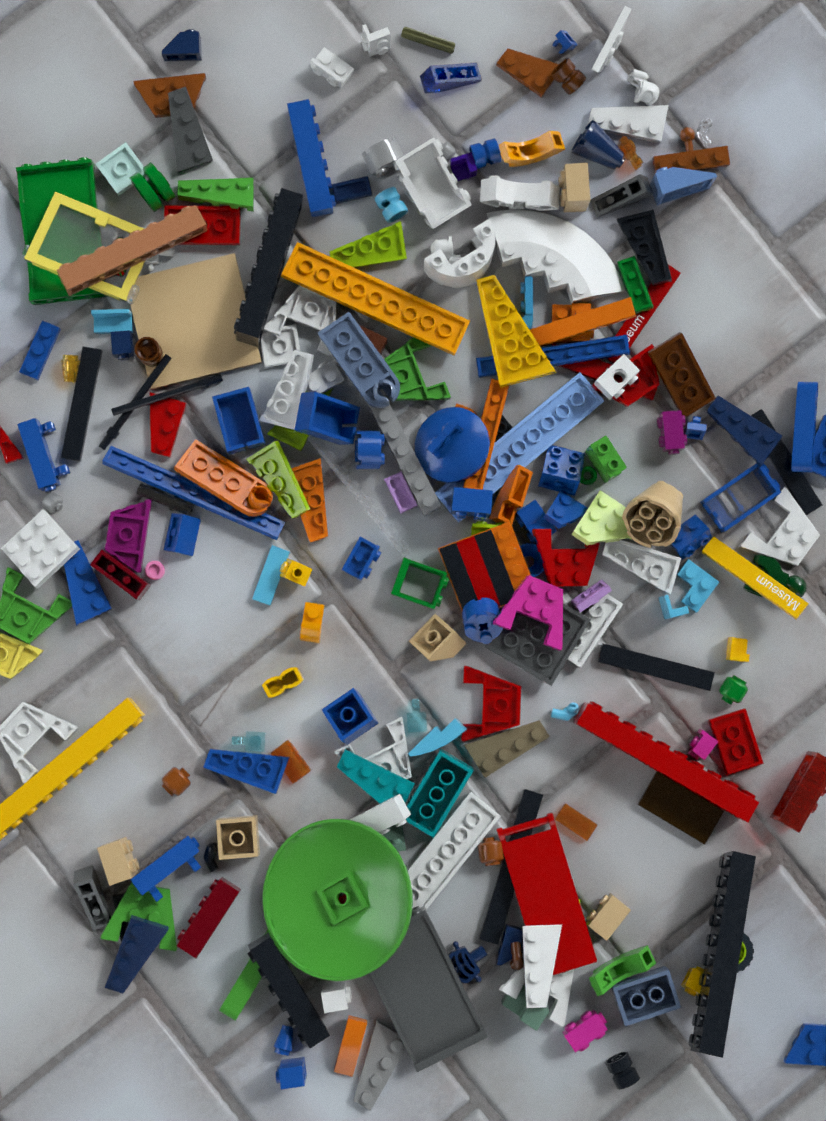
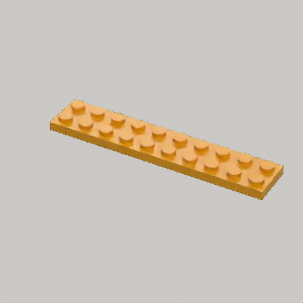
M299 242L296 243L281 274L282 278L455 356L470 323V320Z

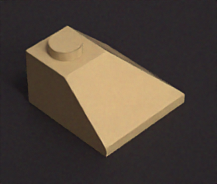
M436 614L409 640L430 662L453 658L467 644L456 631Z

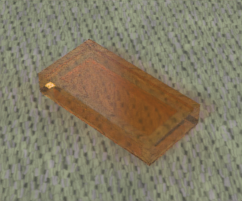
M564 803L555 817L556 821L588 841L598 825L566 803Z

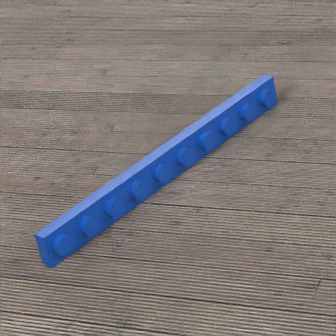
M110 446L102 460L103 465L272 539L278 540L285 526V521L266 513L260 516L245 515L191 480L116 447Z

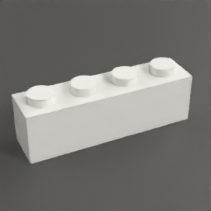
M398 794L350 820L365 824L383 835L391 830V826L396 825V827L405 824L407 822L406 818L411 813L401 795Z

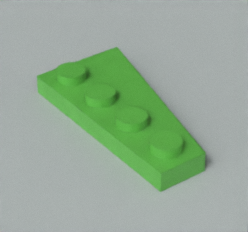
M253 178L178 180V200L201 204L203 202H210L214 206L223 204L229 205L233 209L242 207L247 208V211L254 212Z

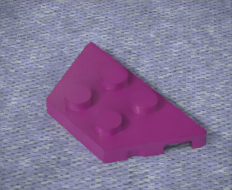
M149 499L110 512L105 550L138 573L142 572L152 500Z

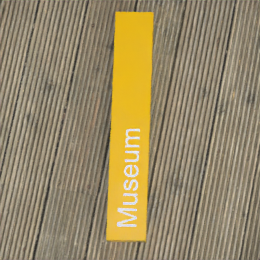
M713 536L702 550L704 555L797 620L807 608L809 603Z

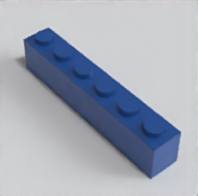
M309 99L287 103L311 217L334 213L333 207L336 206L334 195H330L329 189L332 188L331 179L326 177L325 171L328 170L327 161L322 159L321 153L324 152L323 143L318 141L317 137L320 134L318 123H314L313 119L316 116L315 106L310 105Z

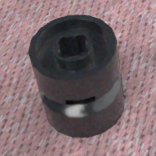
M628 1052L615 1054L605 1062L609 1072L614 1074L612 1079L619 1090L634 1085L640 1079L635 1067H631L633 1062Z

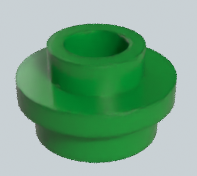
M590 466L583 467L580 482L583 485L593 484L597 479L596 470ZM584 473H589L591 478L585 479Z

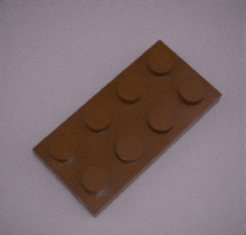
M677 333L647 352L677 410H681L685 418L716 399L683 333Z

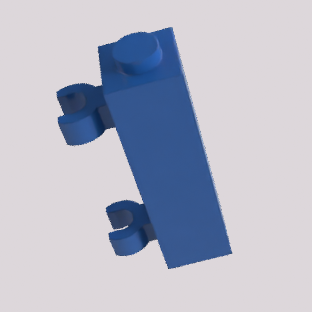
M36 418L18 423L19 432L38 489L45 492L56 490V486L61 485L58 477L70 474V470L66 464L57 468L54 466L44 436L45 433L56 431L54 423L50 421L41 425L40 421Z
M187 836L130 881L141 896L149 891L157 902L163 896L155 885L185 862L189 864L194 873L201 868L200 864L193 857L200 852L198 849L200 847L199 843L194 837L190 839Z

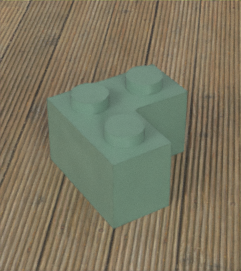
M523 984L516 999L505 994L501 1000L503 1006L517 1014L522 1022L536 1031L550 1012L548 1006L544 1008H526L525 984Z

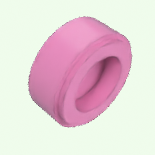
M151 561L146 565L145 573L148 578L159 580L165 574V567L159 561Z

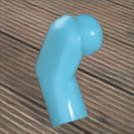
M572 702L563 710L553 708L551 717L568 721L577 715L579 706L577 703Z

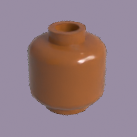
M173 767L162 778L163 784L161 786L171 796L174 794L180 796L191 785L188 779L190 774L184 768L179 770Z
M495 837L484 838L483 843L478 845L479 860L481 863H485V866L498 865L504 859L502 844L500 841H495Z

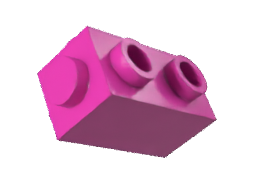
M587 1010L580 1016V1020L575 1023L574 1021L570 1022L564 1027L565 1030L562 1033L575 1053L577 1051H584L589 1047L591 1041L594 1039L599 1040L606 1034L605 1031L608 1030L605 1026L607 1020L601 1012L597 1014L595 1010Z

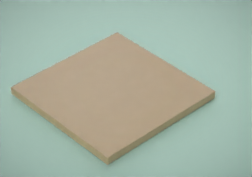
M235 253L137 278L128 298L138 339L143 337L154 338L163 350V357L167 354L172 358L151 386V390L262 363L258 347L237 341L236 334H234L236 318L240 319L241 317L239 316L242 300L246 301ZM145 365L147 377L151 375L156 366L149 367Z

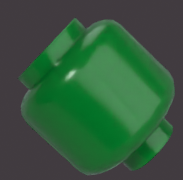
M735 675L726 677L719 689L720 694L723 695L722 700L730 705L733 702L741 703L748 692L747 682Z

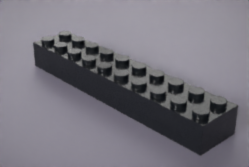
M731 851L724 853L719 860L721 872L716 878L718 890L717 895H714L712 901L714 913L711 914L709 919L711 931L706 937L708 949L707 954H704L702 965L705 967L703 974L701 973L699 978L701 990L700 994L698 993L696 996L695 1004L698 1008L697 1014H694L692 1019L694 1032L689 1037L690 1051L721 1058L724 1055L756 856Z

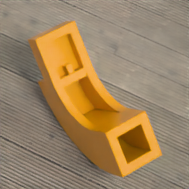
M548 131L537 138L525 142L514 143L504 141L499 144L501 158L504 160V163L509 164V167L536 163L565 150L561 134L558 131Z

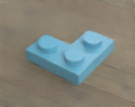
M687 559L677 573V576L688 583L691 588L680 602L697 613L719 581Z

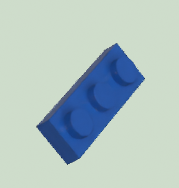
M42 320L19 371L21 374L39 380L61 331L60 327Z

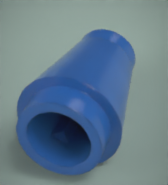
M282 1025V1029L273 1046L275 1047L274 1053L289 1056L293 1047V1028L291 1026Z

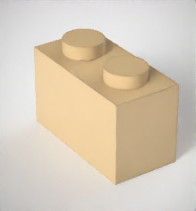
M611 893L608 896L604 895L599 901L600 906L596 911L592 910L587 917V925L606 941L631 911L629 907Z

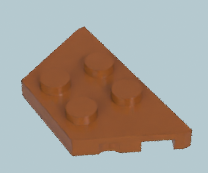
M200 73L133 82L155 118L171 116L168 93L183 87L187 88L195 110L202 85L206 81V74Z

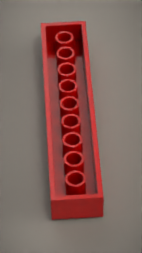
M593 701L583 703L573 723L736 818L747 823L749 822L759 804L755 800L756 796L747 790H738L739 786L729 780L724 779L722 781V776L712 770H703L704 765L695 760H686L688 756L680 751L674 750L672 752L669 750L671 746L659 740L653 741L654 736L645 731H636V726L630 722L623 721L622 723L618 720L620 718L618 715L610 711L603 712V707Z

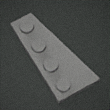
M378 1020L375 1023L354 1096L355 1102L370 1111L406 1050L398 1033Z

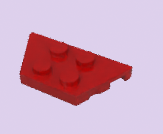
M653 344L629 359L640 370L636 375L638 379L631 386L627 384L623 388L625 391L617 399L613 397V400L629 407L660 385L657 370L647 353L654 348ZM614 375L613 378L616 382H623L620 375ZM592 384L593 389L602 393L594 384Z

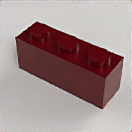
M102 549L90 564L136 600H141L151 587V584Z

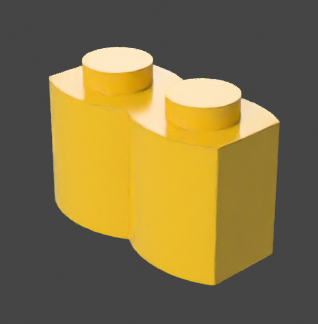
M291 667L283 671L280 676L267 679L262 684V687L268 698L277 697L283 694L286 689L300 685L304 678L298 667Z

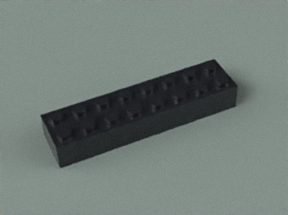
M284 188L280 189L279 194H275L273 211H270L267 220L268 229L265 228L262 235L263 247L259 246L256 255L257 265L253 264L251 270L252 282L247 283L245 290L246 301L242 300L239 316L241 317L240 319L236 318L234 324V334H236L237 341L259 347L302 209L303 194Z

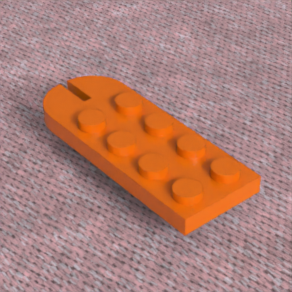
M196 439L174 466L176 472L245 515L260 516L271 505L273 493L267 487L268 484Z

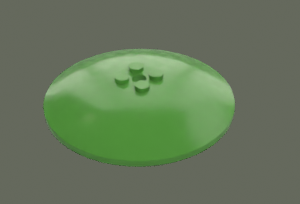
M327 819L311 823L299 829L281 845L267 870L263 886V911L271 938L290 963L313 977L323 980L345 981L359 978L375 971L385 964L397 951L407 933L411 920L413 906L412 887L404 861L395 847L382 834L360 822L347 819ZM340 893H345L347 896V901L344 904L339 901Z

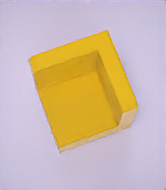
M728 637L726 660L749 662L750 654H746L748 640Z

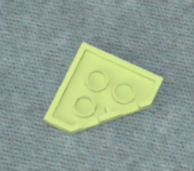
M600 490L571 535L586 545H593L598 542L620 541V539L628 538L631 540L632 538L627 534L624 520H622L626 507Z

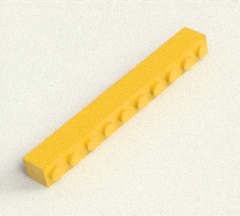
M131 697L121 702L0 804V841L8 835L6 831L11 827L15 829L23 822L21 819L25 815L31 816L38 810L37 805L41 802L44 804L53 797L52 793L56 789L60 791L66 787L68 779L79 776L86 764L90 766L98 760L97 755L99 753H106L113 747L111 743L116 739L119 741L128 734L127 730L130 727L136 728L143 722L141 718L145 714Z

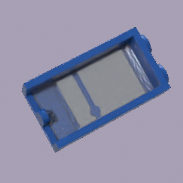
M754 464L700 501L721 533L727 531L782 493L779 483L768 474L769 469L765 464L761 468Z

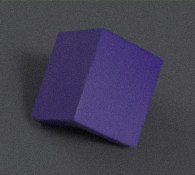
M472 152L450 159V168L457 181L477 176V167Z

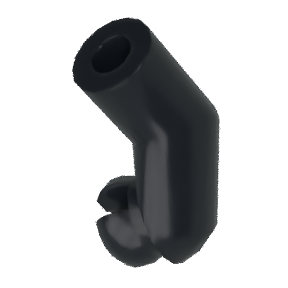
M216 842L206 846L203 856L210 873L219 868L214 859L218 852V843Z

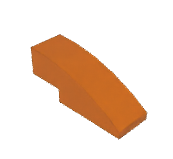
M521 465L515 466L496 498L489 517L490 520L496 523L511 521V524H513L517 508L523 507L532 478V471Z
M348 1015L334 1072L353 1077L367 1026L366 1019Z

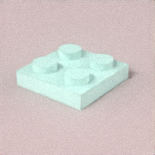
M126 142L95 164L118 196L133 186L129 177L136 172L146 177L143 172L144 166Z

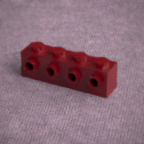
M221 877L219 881L217 879L214 880L209 888L212 892L208 897L204 896L198 905L201 909L197 914L194 912L188 920L190 926L187 930L183 929L177 937V940H179L177 947L195 959L199 956L241 891L239 887L224 877Z

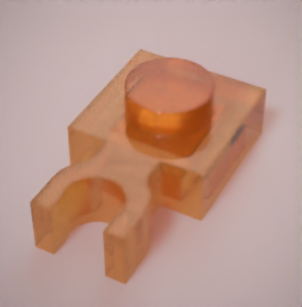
M626 136L619 139L617 146L624 152V157L627 161L629 160L634 169L637 170L642 166L643 161L636 154L634 142L631 139L628 140Z

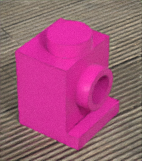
M699 729L697 733L700 735L699 737L695 736L689 745L691 747L688 754L696 760L699 758L705 760L718 741L704 730Z

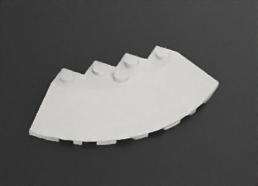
M512 209L486 213L487 219L491 220L494 227L495 247L501 267L520 263L524 278L525 276H532L533 278L543 276L547 292L551 293L566 289L570 304L585 303L626 291L621 276L607 253L593 238L572 223L547 213L532 210Z

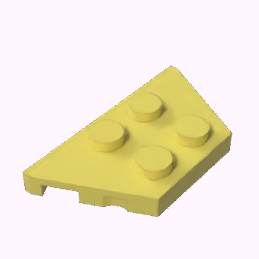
M0 632V675L13 679L40 656L44 650Z

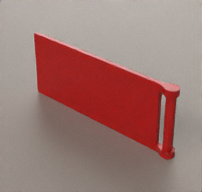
M551 812L546 814L547 816L505 829L501 827L496 830L502 844L504 857L525 926L562 925L553 975L596 963L597 958L555 819ZM546 824L550 825L551 829L506 842L505 836Z

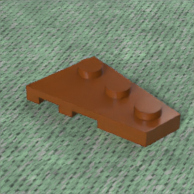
M507 48L496 66L542 98L554 82L551 73L558 64Z

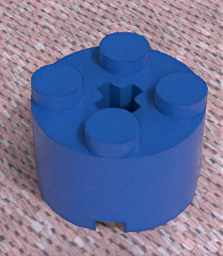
M356 431L355 435H359L358 440H355V462H359V465H356V469H380V466L385 464V454L381 453V447L385 443L384 434H380V431Z
M481 598V600L475 601L473 599L464 606L462 610L464 630L466 636L471 640L489 644L501 633L503 628L492 624L493 620L501 613L498 604L494 600Z

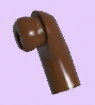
M513 942L511 943L512 960L510 967L513 970L519 971L524 967L521 943Z

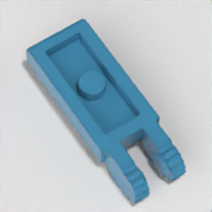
M525 276L524 282L520 283V293L524 294V301H521L520 310L524 312L522 319L530 330L533 325V277Z

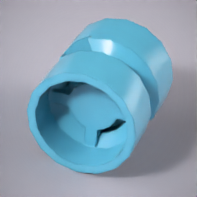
M390 187L374 198L379 209H383L382 214L387 223H392L402 218L408 212L404 201L399 200L400 194L396 187Z

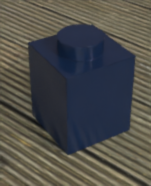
M131 331L110 332L112 355L121 361L134 357L133 334Z

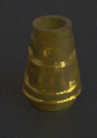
M63 355L61 364L64 382H76L80 363L78 355Z

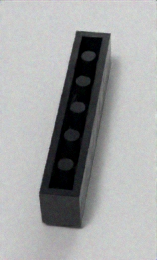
M266 933L248 945L250 950L247 953L253 963H258L260 967L257 969L263 980L267 978L269 981L268 988L272 995L277 994L280 999L278 1005L283 1012H288L290 1017L287 1019L293 1029L297 1027L300 1033L297 1035L302 1044L307 1043L308 1047L312 1048L329 1037L328 1029L270 934Z

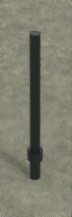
M164 355L131 402L143 399L172 359L169 355ZM134 410L122 413L113 427H109L106 432L107 435L99 444L100 448L105 450L113 438H117L120 434L119 430Z
M221 374L209 378L203 377L198 379L197 382L112 408L111 411L113 416L200 388L202 390L209 388L210 385L222 382L223 379Z

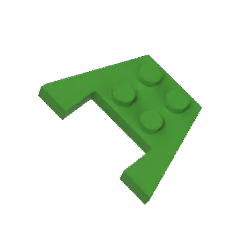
M411 338L406 344L384 359L400 383V393L395 401L449 400L451 398L445 382L426 387L413 353L429 348L431 345L416 338Z
M8 567L0 601V629L30 645L72 607L70 599L58 594L50 610L47 611L15 594L24 575Z
M131 882L103 931L101 939L118 942L122 922H129L131 915L168 926L169 930L160 941L159 949L177 951L170 889L156 887L163 896L156 902L149 891L141 896Z

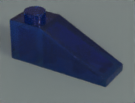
M477 63L430 65L420 75L425 93L444 92L482 81Z

